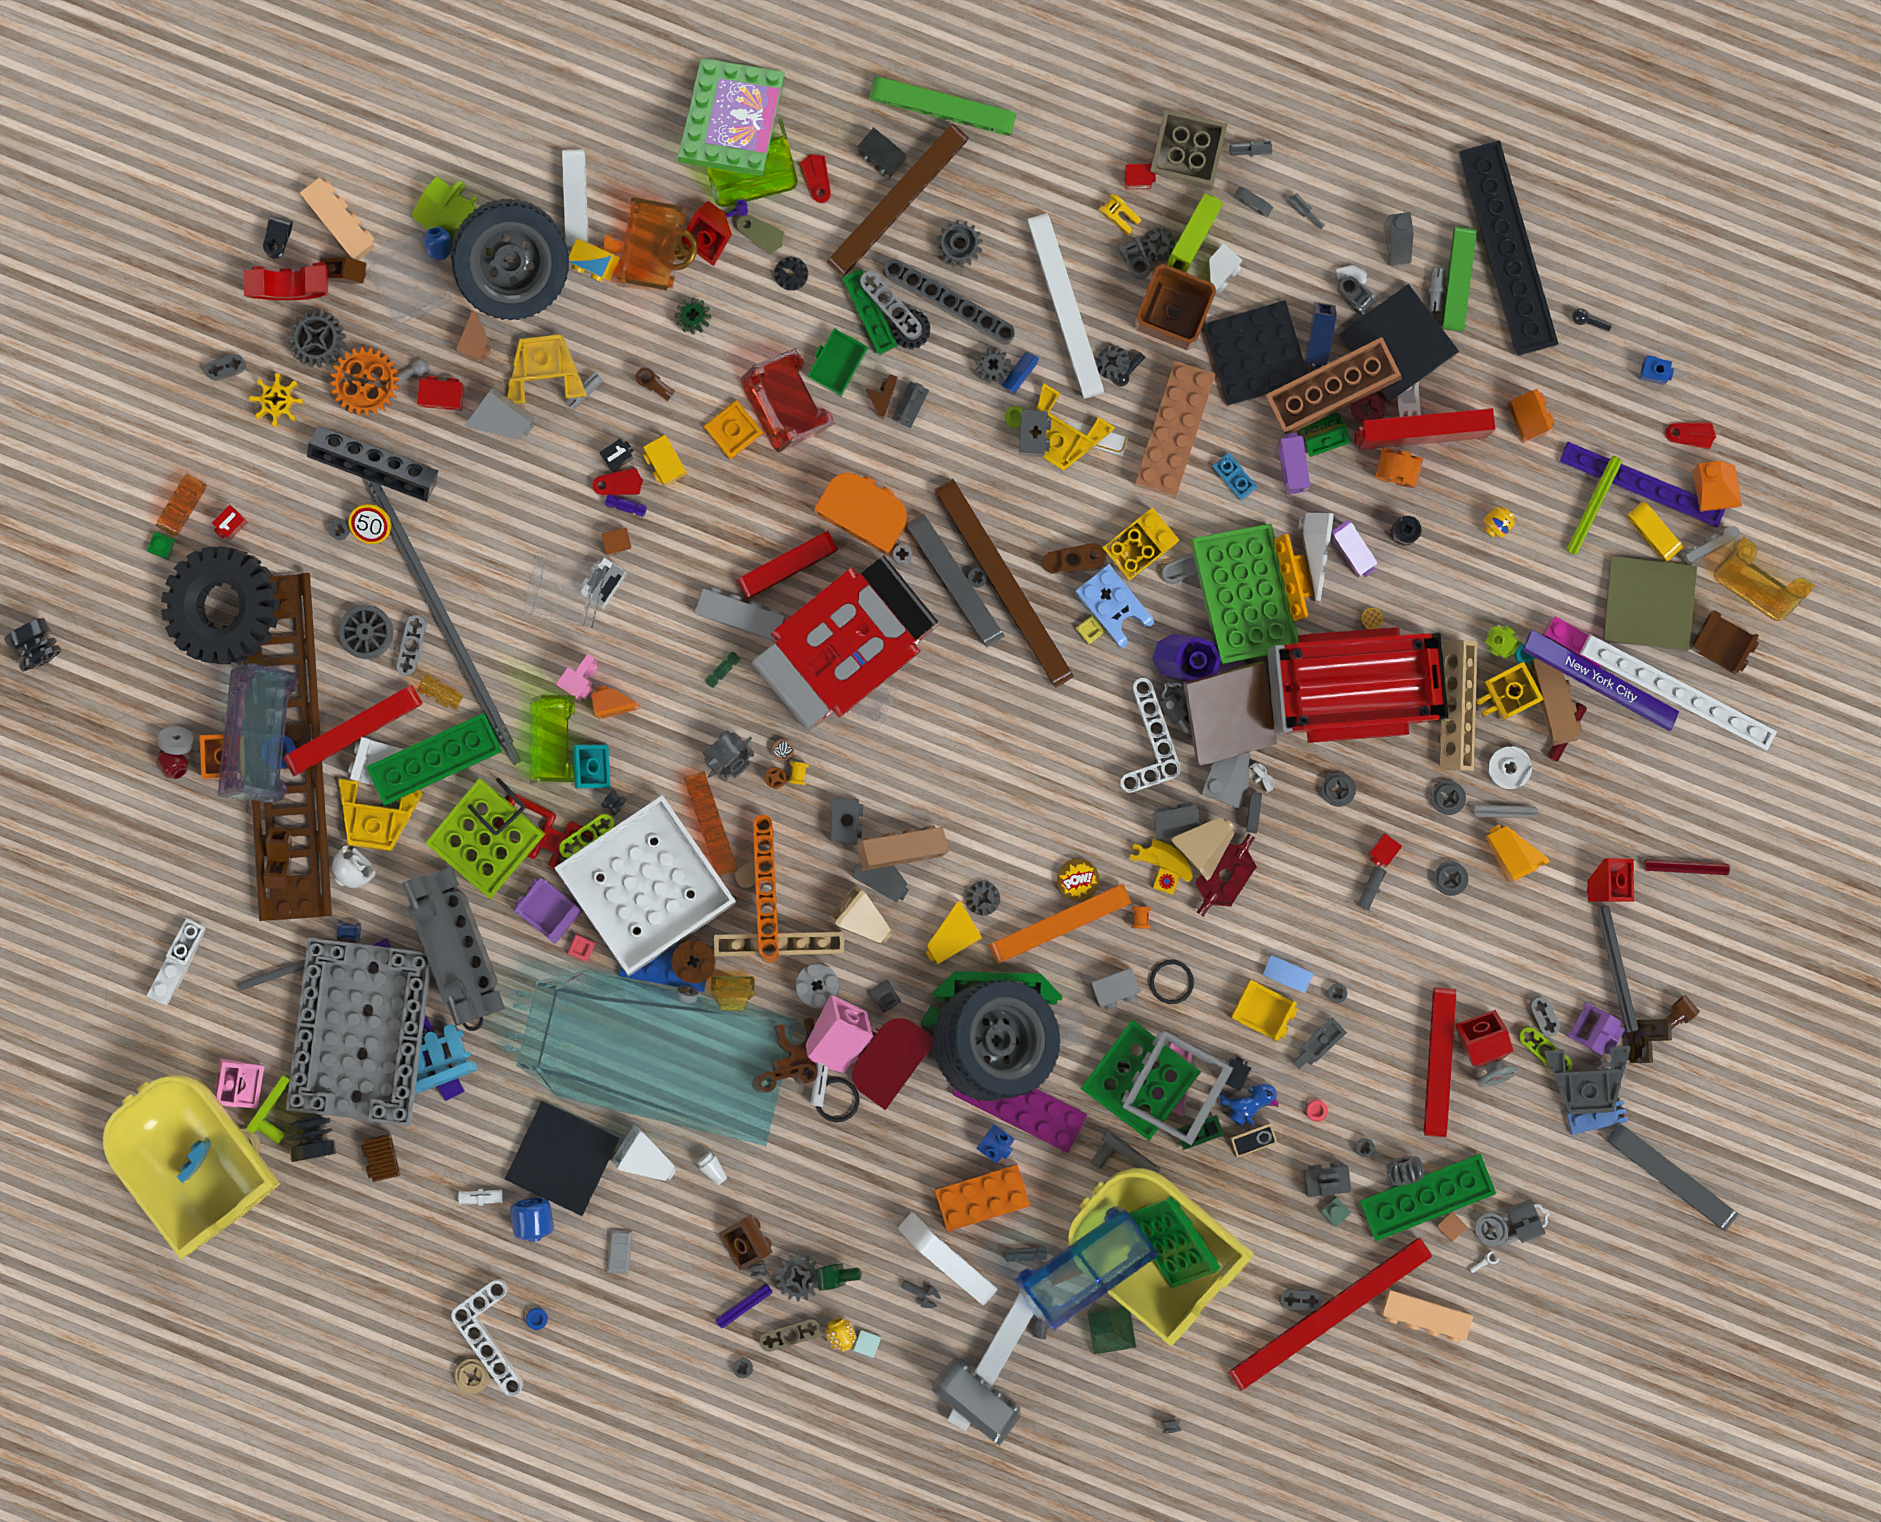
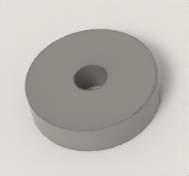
M170 726L160 731L158 745L166 753L174 755L185 754L192 749L194 737L186 728Z

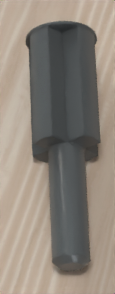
M1297 193L1289 199L1288 203L1303 217L1306 215L1320 229L1325 226L1310 211L1312 207Z

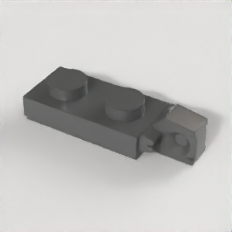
M1331 1017L1300 1046L1301 1048L1298 1052L1301 1055L1293 1063L1298 1069L1306 1062L1312 1065L1347 1032Z

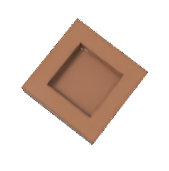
M1453 1211L1436 1225L1451 1242L1467 1228Z

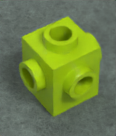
M1497 625V627L1494 626L1489 630L1485 643L1489 645L1488 650L1494 655L1498 656L1500 654L1502 657L1510 659L1522 641L1515 636L1516 631L1510 626Z

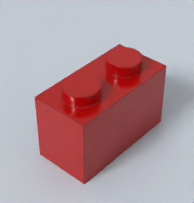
M425 376V379H419L417 405L423 408L462 411L465 386L456 378H447L446 381H439L438 377Z

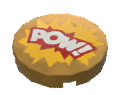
M1085 859L1067 861L1061 866L1057 874V885L1060 892L1072 901H1083L1090 898L1096 893L1099 886L1097 868Z

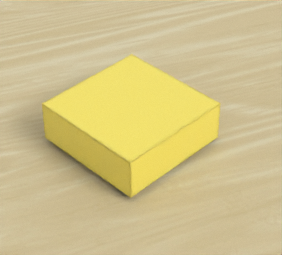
M1093 615L1076 627V630L1088 645L1106 632Z

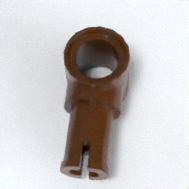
M642 367L637 370L635 379L639 385L649 391L653 390L666 401L671 398L665 393L666 391L671 395L674 394L675 390L662 382L660 377L650 368ZM643 371H648L651 374V379L647 383H642L639 379V375Z
M1684 995L1671 1006V1014L1665 1019H1671V1028L1673 1029L1679 1023L1682 1024L1684 1022L1686 1024L1699 1014L1700 1010Z

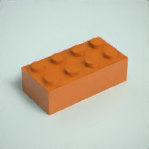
M1018 1164L935 1189L947 1232L1030 1207Z

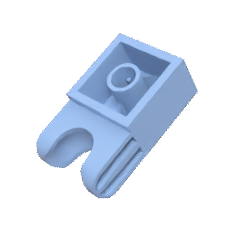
M1110 564L1075 591V594L1122 649L1127 646V638L1121 629V624L1125 619L1136 618L1145 627H1151L1154 624L1152 616ZM1103 590H1105V592H1106V591H1109V592H1110V595H1109L1110 599L1107 600V599L1105 598L1104 600H1102V599H1101V595H1102V592H1101V591H1103Z

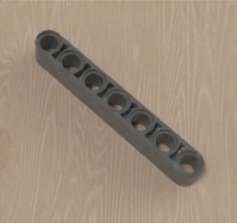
M890 259L886 262L884 266L885 276L890 281L1000 344L1008 345L1013 341L1015 329L1010 323L898 259ZM896 265L900 268V272L892 275L888 272L889 267ZM916 276L919 281L916 285H909L906 281L907 278ZM927 287H935L937 293L934 296H928L925 293ZM947 297H952L956 303L948 307L943 301ZM965 308H971L974 311V315L965 317L962 311ZM984 318H988L993 324L989 328H984L981 325V321ZM1002 329H1008L1011 332V336L1004 339L1000 337L999 332Z
M924 513L907 523L906 528L985 647L988 648L1003 638L1002 630Z
M1619 1123L1607 1139V1142L1723 1231L1726 1232L1739 1215Z

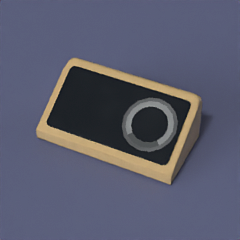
M1271 1123L1230 1137L1237 1158L1278 1143Z

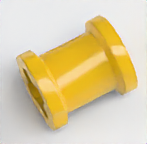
M790 761L792 767L790 779H787V783L806 786L804 779L806 768H809V764Z

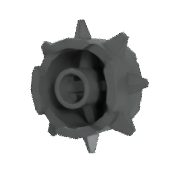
M728 730L722 732L718 740L713 745L707 746L703 751L705 763L712 769L708 778L717 775L719 779L726 782L728 777L733 776L736 778L743 773L750 765L748 759L750 756H754L752 748L748 746L752 737L743 740L737 733H730Z

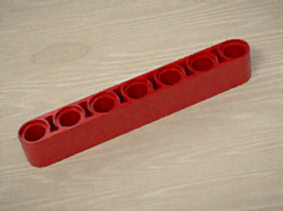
M410 685L283 757V760L293 777L299 775L361 740L362 737L370 735L416 709L423 702L413 685Z
M1433 988L1424 1136H1447L1456 1009L1455 988Z

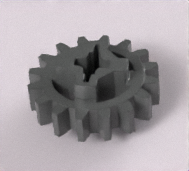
M798 1254L797 1259L790 1255V1262L783 1260L784 1268H777L781 1275H776L775 1279L781 1282L776 1286L783 1287L781 1294L788 1293L789 1300L796 1296V1300L799 1302L801 1296L808 1300L809 1293L813 1296L816 1295L813 1289H818L816 1269L814 1267L817 1262L815 1260L810 1263V1256H807L804 1260L801 1254ZM798 1263L805 1264L810 1269L804 1270L799 1267ZM788 1267H791L792 1273L790 1277L784 1279ZM796 1270L800 1275L804 1274L805 1276L802 1279V1286L798 1280H793L796 1276ZM814 1277L811 1287L807 1289V1280ZM793 1285L797 1287L800 1292L792 1291L788 1288V1286Z

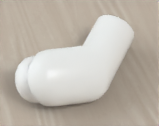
M1355 265L1336 269L1338 280L1347 276H1353L1361 284L1367 282L1366 271Z

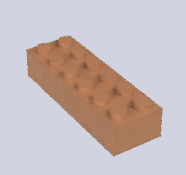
M1381 337L1266 394V397L1286 435L1292 434L1401 380L1402 377Z
M1174 361L1134 486L1174 499L1176 498L1215 373Z

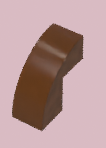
M270 827L266 838L268 861L263 875L265 888L287 889L292 856L291 828Z

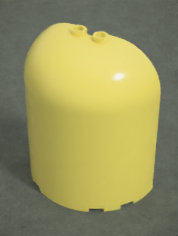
M170 1075L159 1078L150 1084L148 1081L137 1088L138 1094L135 1097L131 1094L121 1101L124 1105L112 1114L105 1126L103 1147L111 1168L181 1260L255 1207L276 1189L280 1182L208 1087L188 1076ZM209 1139L211 1145L204 1162L188 1181L182 1183L177 1176L182 1172L180 1168L190 1161L187 1157L191 1152L190 1147L198 1140L203 1142Z
M1143 1168L1123 1170L1113 1175L1104 1184L1100 1181L1092 1190L1095 1194L1091 1198L1087 1196L1079 1205L1082 1210L1074 1219L1069 1230L1068 1243L1070 1253L1077 1266L1088 1277L1172 1347L1199 1317L1202 1309L1222 1287L1226 1288L1253 1258L1254 1252L1161 1174ZM1168 1196L1174 1197L1181 1204L1182 1210L1191 1219L1194 1228L1204 1239L1209 1251L1216 1257L1217 1263L1221 1267L1216 1273L1173 1288L1170 1287L1124 1217V1215L1132 1210Z

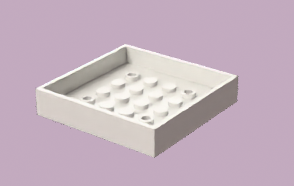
M663 795L555 867V871L628 977L736 904L733 896ZM652 838H656L658 840V844L651 845L650 840ZM599 874L605 877L602 882L596 880ZM688 891H693L695 896L690 899L686 894ZM634 928H640L641 933L639 935L633 934Z

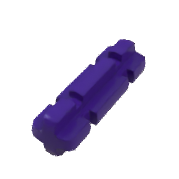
M607 495L605 505L608 507H616L618 510L631 514L634 512L641 517H644L647 511L646 505H637L636 502L623 498L617 499L613 495Z

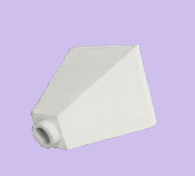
M633 1124L611 1159L616 1168L621 1171L666 1181V1179L670 1180L676 1171L672 1162L635 1124Z

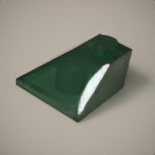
M1123 1305L1087 1311L1094 1355L1136 1348L1131 1312Z

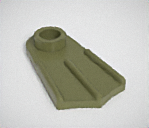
M751 215L741 216L738 219V230L769 255L782 247L784 231ZM743 222H750V228H744L742 225Z

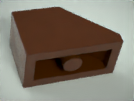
M348 257L320 258V262L325 263L328 267V281L364 284L366 262Z

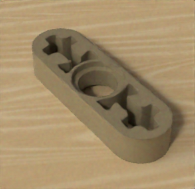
M810 1318L767 1331L760 1338V1346L763 1350L771 1352L816 1338L821 1331L820 1323L816 1319ZM808 1323H811L812 1326H817L814 1334L811 1335L810 1332H804V1338H800V1331L797 1326L801 1325V1330L807 1328ZM787 1329L795 1330L797 1334L796 1339L787 1341L784 1338V1332ZM776 1332H781L780 1337L784 1344L779 1345L778 1340L773 1342V1347H769L768 1344L764 1345L763 1341L766 1340V1336L770 1335V1338L778 1337Z

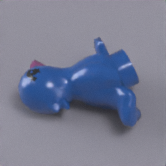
M1267 1083L1252 1086V1089L1248 1090L1252 1093L1251 1097L1228 1099L1223 1093H1220L1218 1099L1221 1106L1227 1107L1231 1111L1228 1115L1229 1119L1240 1126H1243L1245 1122L1253 1126L1254 1121L1252 1117L1261 1107H1279L1277 1092L1274 1086Z

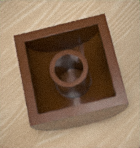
M752 1215L743 1218L719 1233L740 1271L773 1253L771 1241L769 1238L764 1237L760 1230V1222L758 1219L753 1218Z

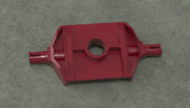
M1248 833L1239 845L1229 844L1208 881L1200 874L1195 885L1203 898V903L1196 913H1201V916L1204 917L1212 905L1232 906L1257 868L1248 851V848L1255 839L1254 836L1251 837V834ZM1223 869L1231 872V879L1227 882L1222 881L1219 877V873Z

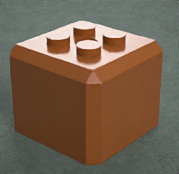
M1165 264L1157 266L1135 319L1134 325L1136 330L1184 350L1194 348L1216 293L1214 284ZM1170 306H1177L1180 314L1176 317H1171L1168 314V308Z

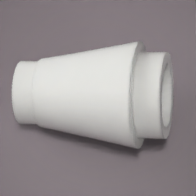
M711 1152L704 1155L697 1162L700 1166L699 1170L717 1185L727 1179L716 1155H712Z

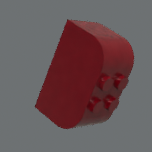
M893 1018L887 1021L880 1030L875 1028L872 1032L873 1037L867 1047L865 1046L858 1055L859 1059L852 1070V1080L857 1090L884 1110L888 1108L933 1046V1036L906 1018Z

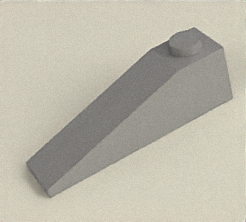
M1250 752L1213 762L1200 795L1241 810L1249 787Z

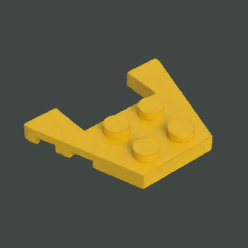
M563 335L519 340L513 364L514 370L512 378L509 380L507 398L517 405L526 404L524 382L564 377L567 399L587 397Z
M1044 383L1037 411L1048 412L1047 417H1051V430H1046V439H1050L1049 452L1045 451L1044 457L1041 458L1064 472L1108 436L1115 427L1098 417L1088 435H1085L1049 412L1061 393ZM1033 429V432H1031L1035 439H1037L1038 435H1041V433H1038V429Z
M339 779L348 845L392 852L418 805L423 792L419 790L401 798L399 810L356 804L359 782Z

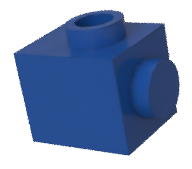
M1646 356L1643 359L1639 380L1665 385L1673 377L1674 368H1671L1672 361Z

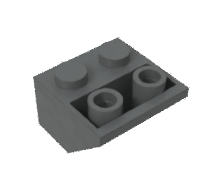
M1191 802L1178 804V809L1171 810L1170 806L1157 808V813L1152 814L1157 840L1175 837L1200 826L1197 805L1192 806Z

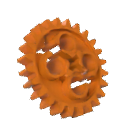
M361 347L360 353H358L353 348V355L350 356L345 352V360L338 358L341 365H333L337 373L330 374L335 379V381L330 382V385L336 387V389L331 392L333 395L339 394L335 399L336 402L343 401L341 405L343 409L349 406L348 412L350 414L356 409L357 416H360L362 411H364L367 417H369L370 411L378 415V408L386 411L384 404L392 405L389 400L390 397L397 398L393 390H400L395 385V382H399L400 378L394 377V375L399 371L391 369L395 363L393 361L387 363L389 359L387 354L381 358V350L374 354L373 348L370 347L367 353L365 348ZM359 364L362 366L359 374H352V367ZM380 368L383 370L380 380L386 382L390 379L385 385L388 393L378 388V397L376 399H369V392L377 389V387L366 383L364 387L361 382L352 381L358 390L356 394L348 395L347 390L351 385L347 381H342L345 379L342 371L344 370L349 376L353 375L355 379L365 380V377H367L370 382L378 383V380L373 378V371Z

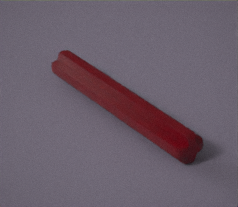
M1646 859L1644 861V870L1729 875L1730 865L1724 863Z

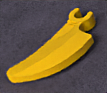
M1155 839L1152 840L1151 847L1143 849L1138 844H1133L1132 849L1138 851L1139 855L1130 854V861H1143L1159 866L1178 875L1185 882L1192 880V871L1189 863L1181 852L1173 846Z

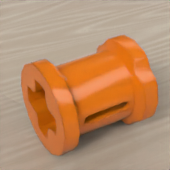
M1132 907L1134 911V924L1132 928L1151 929V925H1149V911H1151V907Z

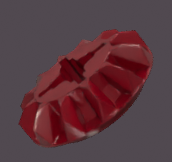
M1376 393L1351 404V415L1360 424L1364 420L1382 419L1385 413L1384 401ZM1370 400V408L1377 411L1370 412L1366 418L1365 410L1359 407H1365Z

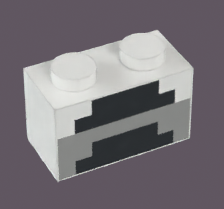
M606 558L602 561H597L592 569L594 574L590 579L586 578L580 587L582 589L581 594L602 609L606 607L627 575L624 570Z

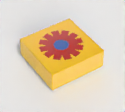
M1160 868L1153 888L1174 895L1180 877L1171 871Z

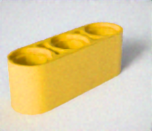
M1641 502L1626 515L1631 524L1663 561L1668 562L1683 549L1680 541L1646 502Z

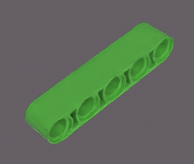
M1454 227L1442 317L1443 330L1464 332L1476 229Z

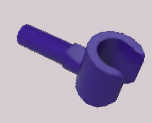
M740 199L736 201V208L725 214L727 218L737 214L745 216L748 213L746 200Z

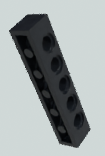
M318 426L308 443V458L426 502L437 483L438 470L336 433L330 429Z

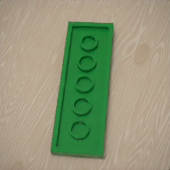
M482 713L368 765L366 768L383 805L386 806L500 754L502 750L485 713Z
M1479 1153L1425 1174L1420 1181H1416L1414 1184L1397 1185L1359 1200L1374 1240L1378 1241L1496 1195V1191L1483 1158Z

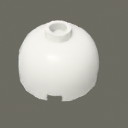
M348 845L343 846L335 855L332 863L335 881L341 886L345 885L350 888H359L366 885L376 873L375 869L371 872L369 868L372 865L371 862L356 848L349 850L347 849Z

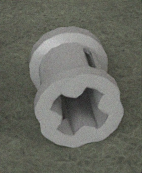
M898 545L893 550V559L898 565H907L912 559V551L907 545ZM901 550H905V554H909L905 556L904 560H900V556H896Z

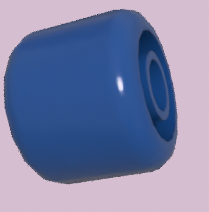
M524 1199L510 1207L512 1229L516 1238L536 1242L553 1231L551 1205L547 1199Z

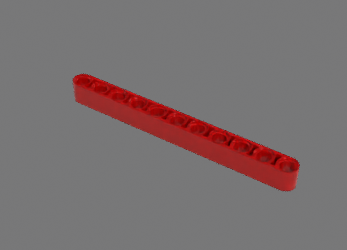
M1421 1237L1415 1239L1321 1305L1319 1309L1311 1312L1228 1372V1375L1240 1391L1246 1389L1433 1256Z

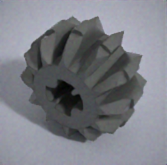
M987 348V356L981 352L979 356L983 360L975 361V364L981 366L975 369L976 373L983 372L980 379L983 380L987 376L988 384H991L992 378H995L996 384H999V376L1006 380L1007 375L1004 372H1011V368L1005 366L1009 365L1011 360H1003L1007 353L1003 352L999 356V348L995 349V354H992L991 349ZM995 361L998 363L997 370L994 371L993 368L992 371L989 369V362L994 364Z
M1417 1156L1397 1158L1387 1165V1174L1392 1185L1414 1184L1425 1176L1424 1166L1421 1159Z

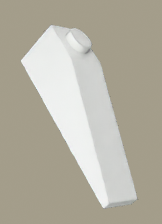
M1305 513L1304 518H1300L1298 530L1302 531L1301 537L1315 603L1321 601L1325 576L1323 568L1326 566L1328 557L1326 546L1330 542L1334 515L1332 513Z

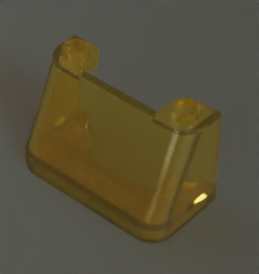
M1743 536L1734 541L1714 570V578L1719 584L1770 619L1781 621L1810 594L1815 585L1805 578H1796L1786 587L1752 563L1757 555V548L1753 542Z

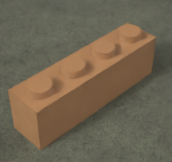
M1533 659L1531 666L1536 686L1544 699L1541 701L1552 746L1577 741L1580 736L1579 733H1582L1580 721L1575 719L1574 713L1577 710L1574 700H1570L1571 686L1569 680H1565L1564 673L1539 659Z
M935 825L924 827L922 831L908 829L899 835H896L895 832H890L882 835L883 837L881 838L868 836L863 838V841L857 845L862 871L939 858L949 852L943 827L935 828Z

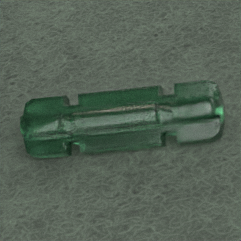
M731 652L727 656L728 659L726 661L723 660L713 671V674L705 679V682L711 688H714L719 683L718 680H722L733 668L732 666L740 661V657L735 652Z

